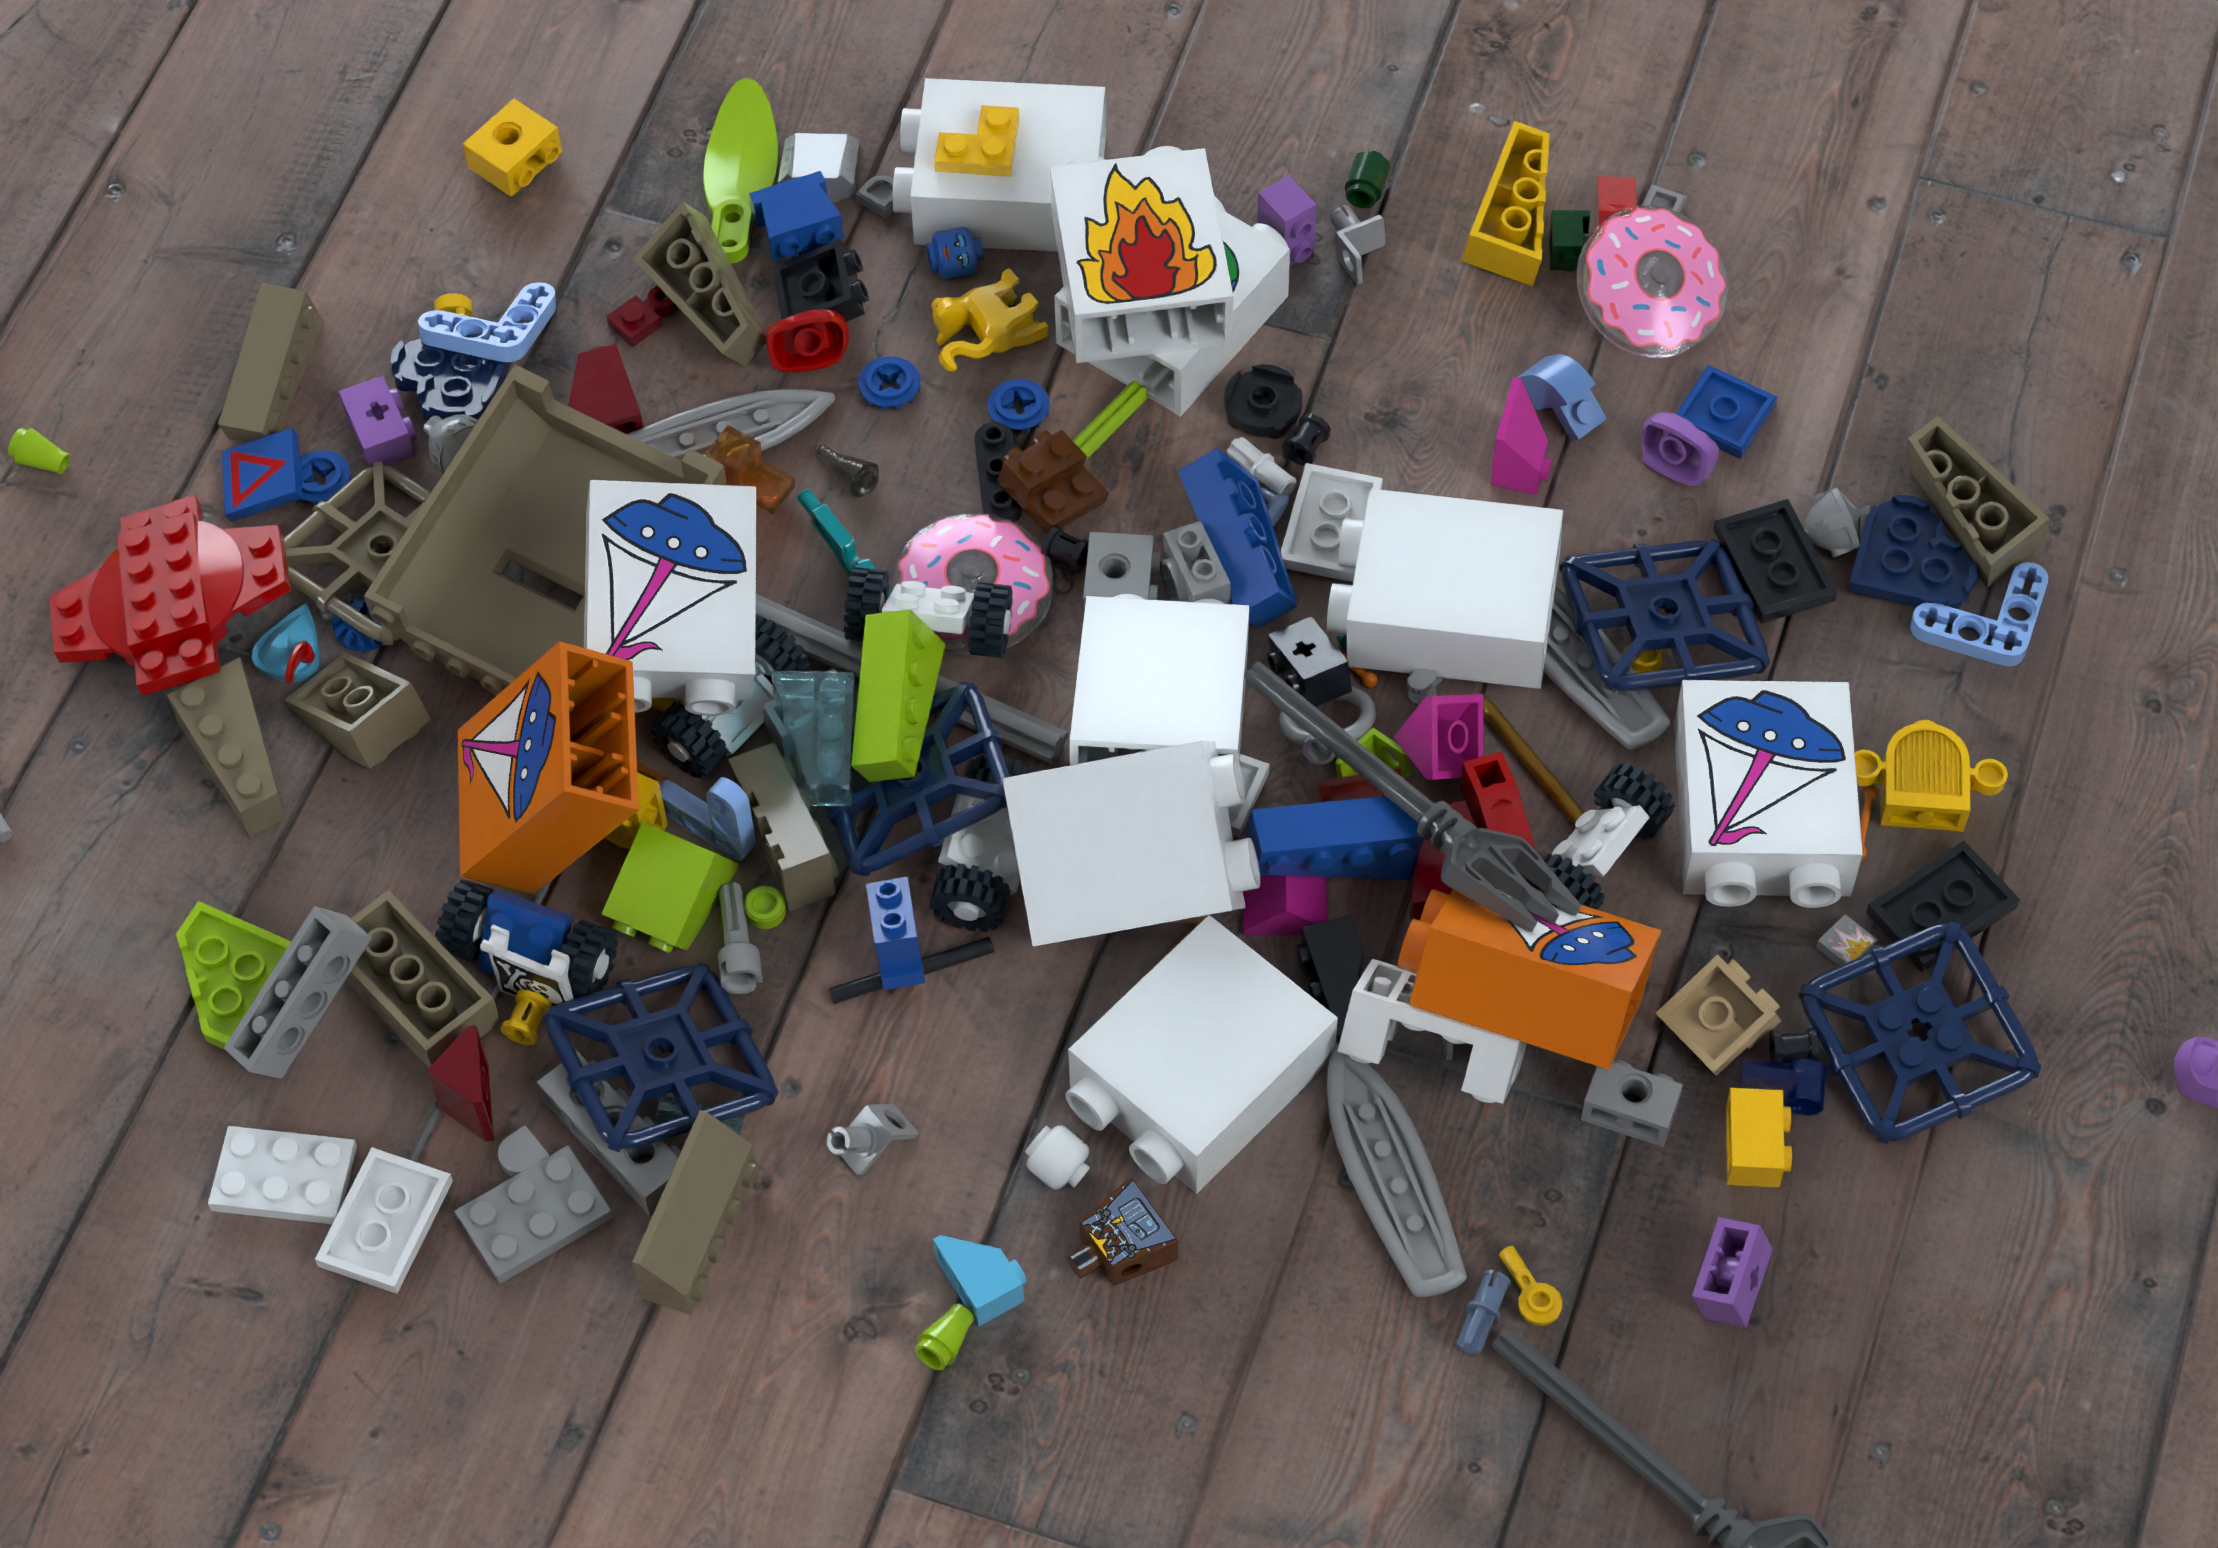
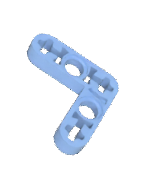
M539 282L525 286L498 323L440 310L426 312L418 320L420 339L424 344L432 347L500 362H515L525 356L555 313L557 308L555 290L551 285ZM518 321H531L524 324L516 323ZM467 335H480L473 338L465 337Z
M2026 562L2016 566L1997 621L1942 604L1922 603L1913 612L1910 624L1912 635L1927 644L2001 666H2015L2021 663L2025 657L2048 584V574L2042 566L2036 563ZM2026 578L2033 580L2029 596L2021 594ZM2015 607L2022 608L2029 614L2030 618L2024 621L2015 620L2009 615L2008 610ZM1927 618L1935 620L1933 627L1925 625ZM1948 623L1953 624L1950 634L1945 632ZM1966 627L1972 628L1979 633L1980 638L1975 641H1967L1959 635L1958 631ZM1988 635L1993 636L1990 645H1986ZM2006 641L2013 643L2012 650L2004 649Z
M724 777L719 778L706 793L707 803L669 780L664 779L659 783L668 819L738 861H742L755 847L756 838L749 799L743 789L736 783Z

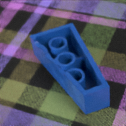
M1218 448L1178 470L1198 521H1201L1231 583L1230 604L1249 605V623L1258 629L1298 607L1258 479Z
M1386 796L1251 809L1245 829L1246 838H1251L1255 847L1260 875L1409 880L1424 838L1417 833L1419 823Z

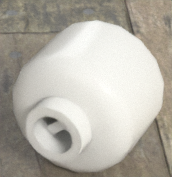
M1046 1125L1025 1150V1153L1029 1156L1026 1164L1028 1170L1051 1189L1059 1190L1066 1183H1069L1074 1188L1090 1169L1084 1163L1090 1151L1087 1144L1065 1126L1058 1125L1050 1129Z

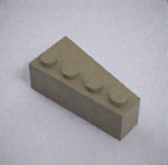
M261 283L218 423L228 439L248 443L283 431L286 414L325 323L306 291Z
M239 657L220 667L221 672L196 679L167 694V697L180 727L248 836L252 837L286 819V814L252 696L250 683Z
M775 742L729 758L731 779L748 796L755 835L778 888L785 898L788 911L836 895L833 878L839 877V872L835 860L827 849L818 822L813 820L809 812L810 807L802 787L797 788L793 780L795 772L788 755L781 756Z

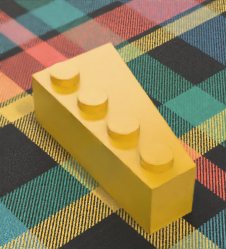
M1514 121L1470 231L1461 259L1462 262L1533 287L1542 261L1541 245L1544 233L1543 214L1546 202L1545 183L1548 170L1550 133Z

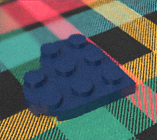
M467 335L465 337L473 338L478 336ZM421 339L410 341L405 345L403 341L398 342L391 351L390 359L396 388L404 392H417L422 417L426 421L433 416H439L443 420L456 414L469 415L479 420L504 382L512 363L432 347L424 344Z
M1895 495L1892 497V501L1883 502L1877 507L1876 505L1872 506L1870 513H1868L1865 519L1859 543L1860 547H1858L1848 591L1914 607L1927 602L1960 609L1961 604L1969 598L1975 586L1977 565L1975 561L1972 563L1970 557L1962 551L1963 545L1945 537V524L1943 520L1940 522L1938 516L1930 510L1931 505L1927 501L1914 496Z

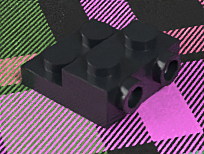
M841 239L772 267L781 319L816 309L834 310L842 315L846 322L865 314L863 303L869 301V295L864 283L858 280L857 273L863 271V265L858 253L855 250L850 251Z

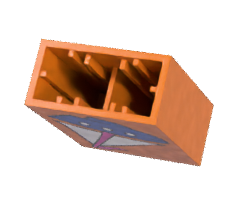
M559 641L458 729L460 877L535 894L639 810L633 661Z
M1432 889L1425 903L1421 919H1413L1409 925L1398 960V968L1417 974L1409 1005L1609 1070L1640 1006L1662 930L1581 905L1578 914L1574 916L1551 903L1559 913L1555 924L1528 911L1537 921L1533 932H1529L1454 889L1451 894ZM1497 889V890H1498L1499 892H1501L1504 896L1513 898V897L1509 896L1508 894L1502 892L1501 890Z

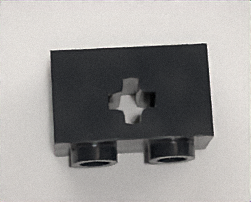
M1312 617L1268 634L1271 651L1267 653V660L1271 670L1276 675L1281 674L1285 679V683L1312 705L1317 707L1352 692L1347 659Z

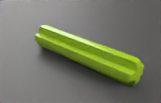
M1138 381L1130 382L1073 440L1087 455L1086 460L1147 399L1148 390L1144 385H1141Z

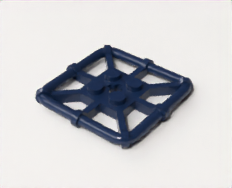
M1714 539L1710 542L1689 541L1648 547L1645 543L1634 544L1631 549L1582 554L1575 557L1568 556L1559 566L1562 583L1576 618L1574 620L1576 632L1578 635L1583 636L1596 673L1601 681L1605 683L1604 688L1613 693L1616 690L1633 691L1680 685L1682 680H1719L1748 676L1755 673L1761 674L1770 664L1767 646L1752 612L1754 608L1752 599L1748 594L1744 593L1731 559L1722 548V543ZM1697 557L1687 572L1681 574L1659 576L1653 563L1656 561ZM1715 563L1727 595L1703 598L1697 581L1707 567ZM1634 564L1636 568H1639L1643 578L1622 581L1599 568ZM1579 580L1615 597L1619 609L1591 612ZM1664 608L1666 613H1672V615H1662L1658 613V609ZM1731 613L1737 617L1747 642L1715 627L1710 615ZM1626 626L1632 643L1612 668L1598 629ZM1707 643L1739 659V661L1695 666L1687 646ZM1671 648L1678 666L1676 669L1626 675L1643 651Z
M961 682L958 686L933 696L929 716L940 711L942 712L933 727L925 731L916 769L919 774L913 779L909 777L871 782V786L845 798L837 771L846 769L858 772L851 766L854 735L831 748L824 749L820 755L821 776L830 803L828 814L831 823L837 827L846 860L854 874L868 876L871 872L880 870L930 845L935 848L944 843V838L994 815L1002 808H1008L1002 778L1010 777L1001 752L1003 742L1000 733L993 728L983 696L974 683ZM966 707H969L978 734L949 747L947 738ZM983 753L986 756L995 784L958 776L955 766ZM961 794L984 799V801L939 823L935 822L931 806L952 795ZM878 803L880 813L859 845L852 823L854 815ZM918 812L923 830L878 852L894 824Z
M1951 920L1949 924L1942 923L1930 926L1884 947L1878 944L1869 948L1868 954L1816 976L1808 984H1803L1798 996L1802 1000L1804 1012L1811 1026L1815 1028L1817 1037L1831 1060L1829 1068L1834 1076L1839 1075L1865 1125L1873 1134L1878 1136L1877 1141L1887 1144L1889 1140L1906 1139L1957 1116L1962 1119L1971 1115L1972 1109L2015 1091L2029 1083L2032 1079L2039 1077L2041 1064L2038 1062L2032 1043L2007 1001L2010 997L2005 987H1999L1973 939L1965 930L1960 928L1961 923ZM1943 941L1931 979L1904 991L1890 966V962L1936 942ZM1954 944L1960 951L1984 996L1957 1008L1953 1005L1941 983ZM1875 969L1890 997L1871 1006H1865L1825 991ZM1822 1008L1863 1022L1875 1044L1852 1054H1846ZM1992 1009L2019 1057L1976 1044L1963 1021ZM1918 1023L1928 1028L1926 1041H1921L1918 1036L1911 1038L1908 1035V1032L1912 1030V1024ZM1880 1057L1883 1058L1896 1082L1884 1120L1877 1111L1855 1068ZM1970 1058L2011 1073L1964 1094L1959 1090L1947 1068ZM1930 1075H1934L1948 1101L1904 1121L1895 1123L1906 1087Z
M701 962L697 966H683L636 981H631L629 978L618 981L615 987L571 999L557 1006H550L543 1016L548 1037L568 1074L567 1084L572 1092L578 1093L596 1131L604 1142L609 1144L608 1149L620 1152L622 1149L639 1148L690 1132L700 1110L688 1088L694 1085L712 1081L748 1094V1096L702 1110L708 1112L720 1122L772 1105L778 1095V1089L775 1086L773 1076L751 1037L753 1032L748 1021L741 1019L728 993L721 987L720 979L710 971V966ZM688 983L676 1007L649 1014L640 998L647 994ZM705 987L724 1024L698 1032L689 1012L700 990ZM621 1002L624 1006H627L633 1019L611 1026L580 1014ZM565 1029L607 1044L613 1058L583 1067ZM727 1042L736 1044L753 1076L715 1063L708 1048ZM659 1048L662 1053L670 1052L671 1054L667 1058H657L653 1056V1049ZM623 1075L632 1095L616 1126H614L593 1083ZM673 1093L684 1116L629 1132L644 1101Z

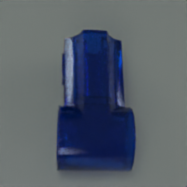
M1743 1059L1739 1088L1783 1090V1104L1786 1107H1790L1792 1113L1805 1116L1817 1115L1824 1110L1827 1067L1818 1061L1808 1059L1795 1060L1789 1065Z

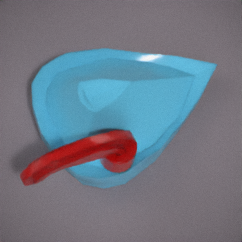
M307 603L291 612L277 625L265 632L255 644L251 658L255 668L261 674L280 682L292 683L306 681L316 673L320 662V646L314 620Z

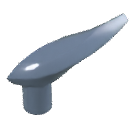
M1261 487L1270 520L1274 527L1288 506L1289 494L1277 495Z

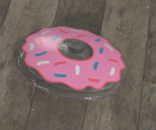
M1635 206L1613 214L1602 222L1589 236L1582 248L1577 265L1579 297L1592 324L1614 345L1639 356L1662 358L1688 351L1711 333L1724 312L1728 295V280L1725 264L1717 246L1697 223L1685 215L1665 207Z
M970 513L939 520L917 533L907 543L898 557L893 574V588L896 584H901L905 581L922 582L925 584V587L941 589L944 586H959L969 593L976 591L978 582L1012 586V618L1010 619L1011 626L1008 633V644H1006L1007 649L1029 636L1046 616L1052 601L1053 574L1049 557L1041 554L1042 544L1027 529L999 516ZM966 625L962 634L933 631L946 643L945 652L970 655L968 647L970 626Z

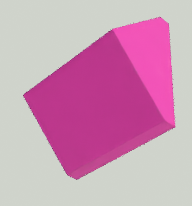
M1483 694L1426 696L1394 736V739L1426 780L1461 778L1463 762L1484 756Z
M1260 875V888L1243 891L1246 907L1243 908L1244 935H1302V927L1327 921L1326 877Z

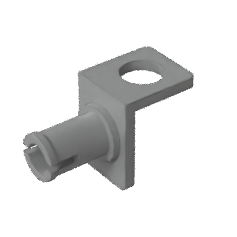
M1344 205L1342 209L1347 214V217L1338 207L1332 213L1330 221L1339 230L1336 232L1338 261L1358 285L1363 283L1361 255L1385 245V223L1381 215L1361 222L1349 206Z
M894 1104L866 1105L849 1127L833 1128L832 1131L834 1133H828L827 1146L833 1154L840 1155L856 1175H863L892 1140L915 1139L918 1132ZM885 1115L893 1118L901 1128L894 1126Z

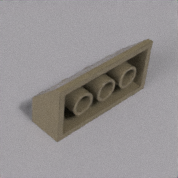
M699 1110L632 1261L642 1299L690 1315L696 1301L702 1302L707 1294L710 1284L708 1273L713 1262L719 1263L721 1261L727 1243L726 1238H724L730 1224L736 1225L743 1208L741 1197L746 1187L751 1188L754 1185L759 1172V1163L755 1160L753 1145L708 1112Z

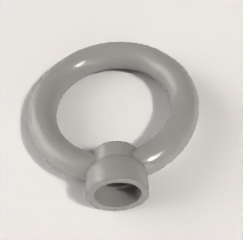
M1353 686L1352 692L1333 699L1352 703L1359 708V718L1343 730L1355 740L1362 738L1372 728L1376 720L1377 709L1373 699L1361 689ZM1281 711L1279 717L1281 731L1291 742L1303 747V754L1306 759L1315 764H1327L1334 759V753L1306 730L1301 729L1295 721Z

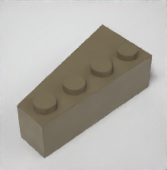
M682 202L632 259L723 355L745 367L766 344V329L704 214Z
M1936 416L1908 438L1905 463L1954 539L1963 545L1962 551L1970 557L1972 563L1975 561L1977 574L1986 588H1989L2046 542L2050 518L1939 416Z

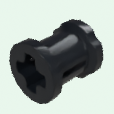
M1311 413L1303 414L1299 419L1298 429L1294 435L1284 441L1282 445L1283 452L1296 464L1305 466L1306 463L1312 464L1316 457L1315 451L1321 442L1327 441L1331 435L1330 426L1321 417Z
M1054 525L1044 539L1041 554L1045 555L1046 559L1053 557L1069 565L1070 570L1079 573L1087 564L1089 540L1075 538L1065 533L1062 526Z
M1807 1028L1804 1033L1780 1034L1778 1030H1771L1769 1033V1054L1773 1069L1781 1068L1782 1064L1807 1062L1810 1067L1817 1066L1819 1047L1815 1028Z

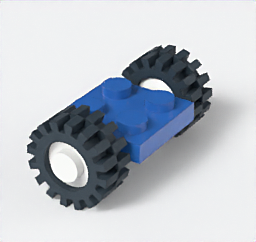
M464 879L454 885V892H449L447 896L448 902L447 904L444 903L441 908L443 914L441 917H438L437 924L440 926L435 931V937L451 955L472 962L477 960L480 954L478 969L495 975L489 953L482 951L480 944L483 940L489 941L491 936L490 928L492 925H496L509 931L508 951L542 965L549 966L553 949L569 955L568 979L574 998L602 991L603 984H607L609 980L608 973L609 971L612 972L614 967L612 961L617 955L615 948L618 946V939H616L618 935L614 930L580 920L578 924L576 923L573 926V932H570L572 915Z

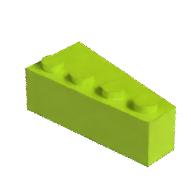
M911 609L870 614L865 617L851 766L869 782L915 777L946 643Z

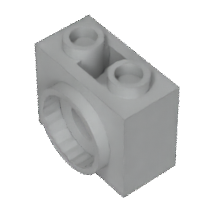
M1201 521L1163 533V560L1160 562V570L1169 600L1194 602L1200 599H1216L1225 604H1230L1231 583Z
M1090 532L1083 593V614L1085 612L1086 596L1114 597L1120 594H1133L1147 600H1158V585H1152V575L1160 576L1161 552L1154 551V535Z

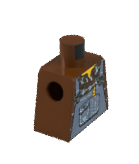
M1130 1178L1082 1218L1079 1222L1080 1239L1084 1246L1067 1256L1072 1270L1080 1279L1100 1267L1113 1285H1118L1178 1260V1240L1134 1179Z

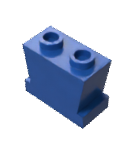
M821 170L749 193L752 217L757 228L765 226L772 262L785 257H793L798 253L826 245L838 239H844L841 214L827 196L826 181Z
M908 877L867 883L866 889L883 990L925 983Z

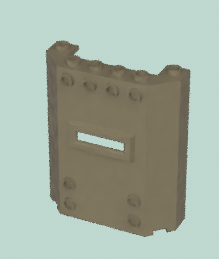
M514 365L365 593L364 598L370 612L369 614L376 622L388 627L411 647V650L420 658L431 661L434 658L446 664V668L456 676L461 678L470 676L480 681L482 687L487 691L498 695L559 641L584 648L586 509L590 480L726 485L724 465L691 449H688L680 461L554 400L549 380L518 365ZM512 561L583 596V598L574 610L502 573L509 562Z

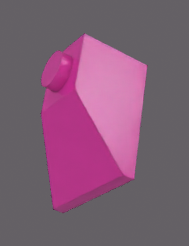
M1513 377L1495 439L1490 485L1537 495L1540 481H1548L1553 458L1546 457L1548 440L1521 378Z

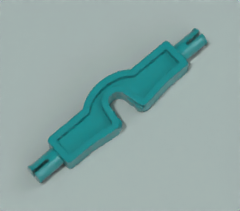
M811 489L803 490L797 496V500L811 516L812 525L833 551L849 578L854 567L877 570L868 558L860 560L853 537L838 521L826 504L821 505L811 492ZM889 587L888 596H890V594L892 593V590L890 589V587Z

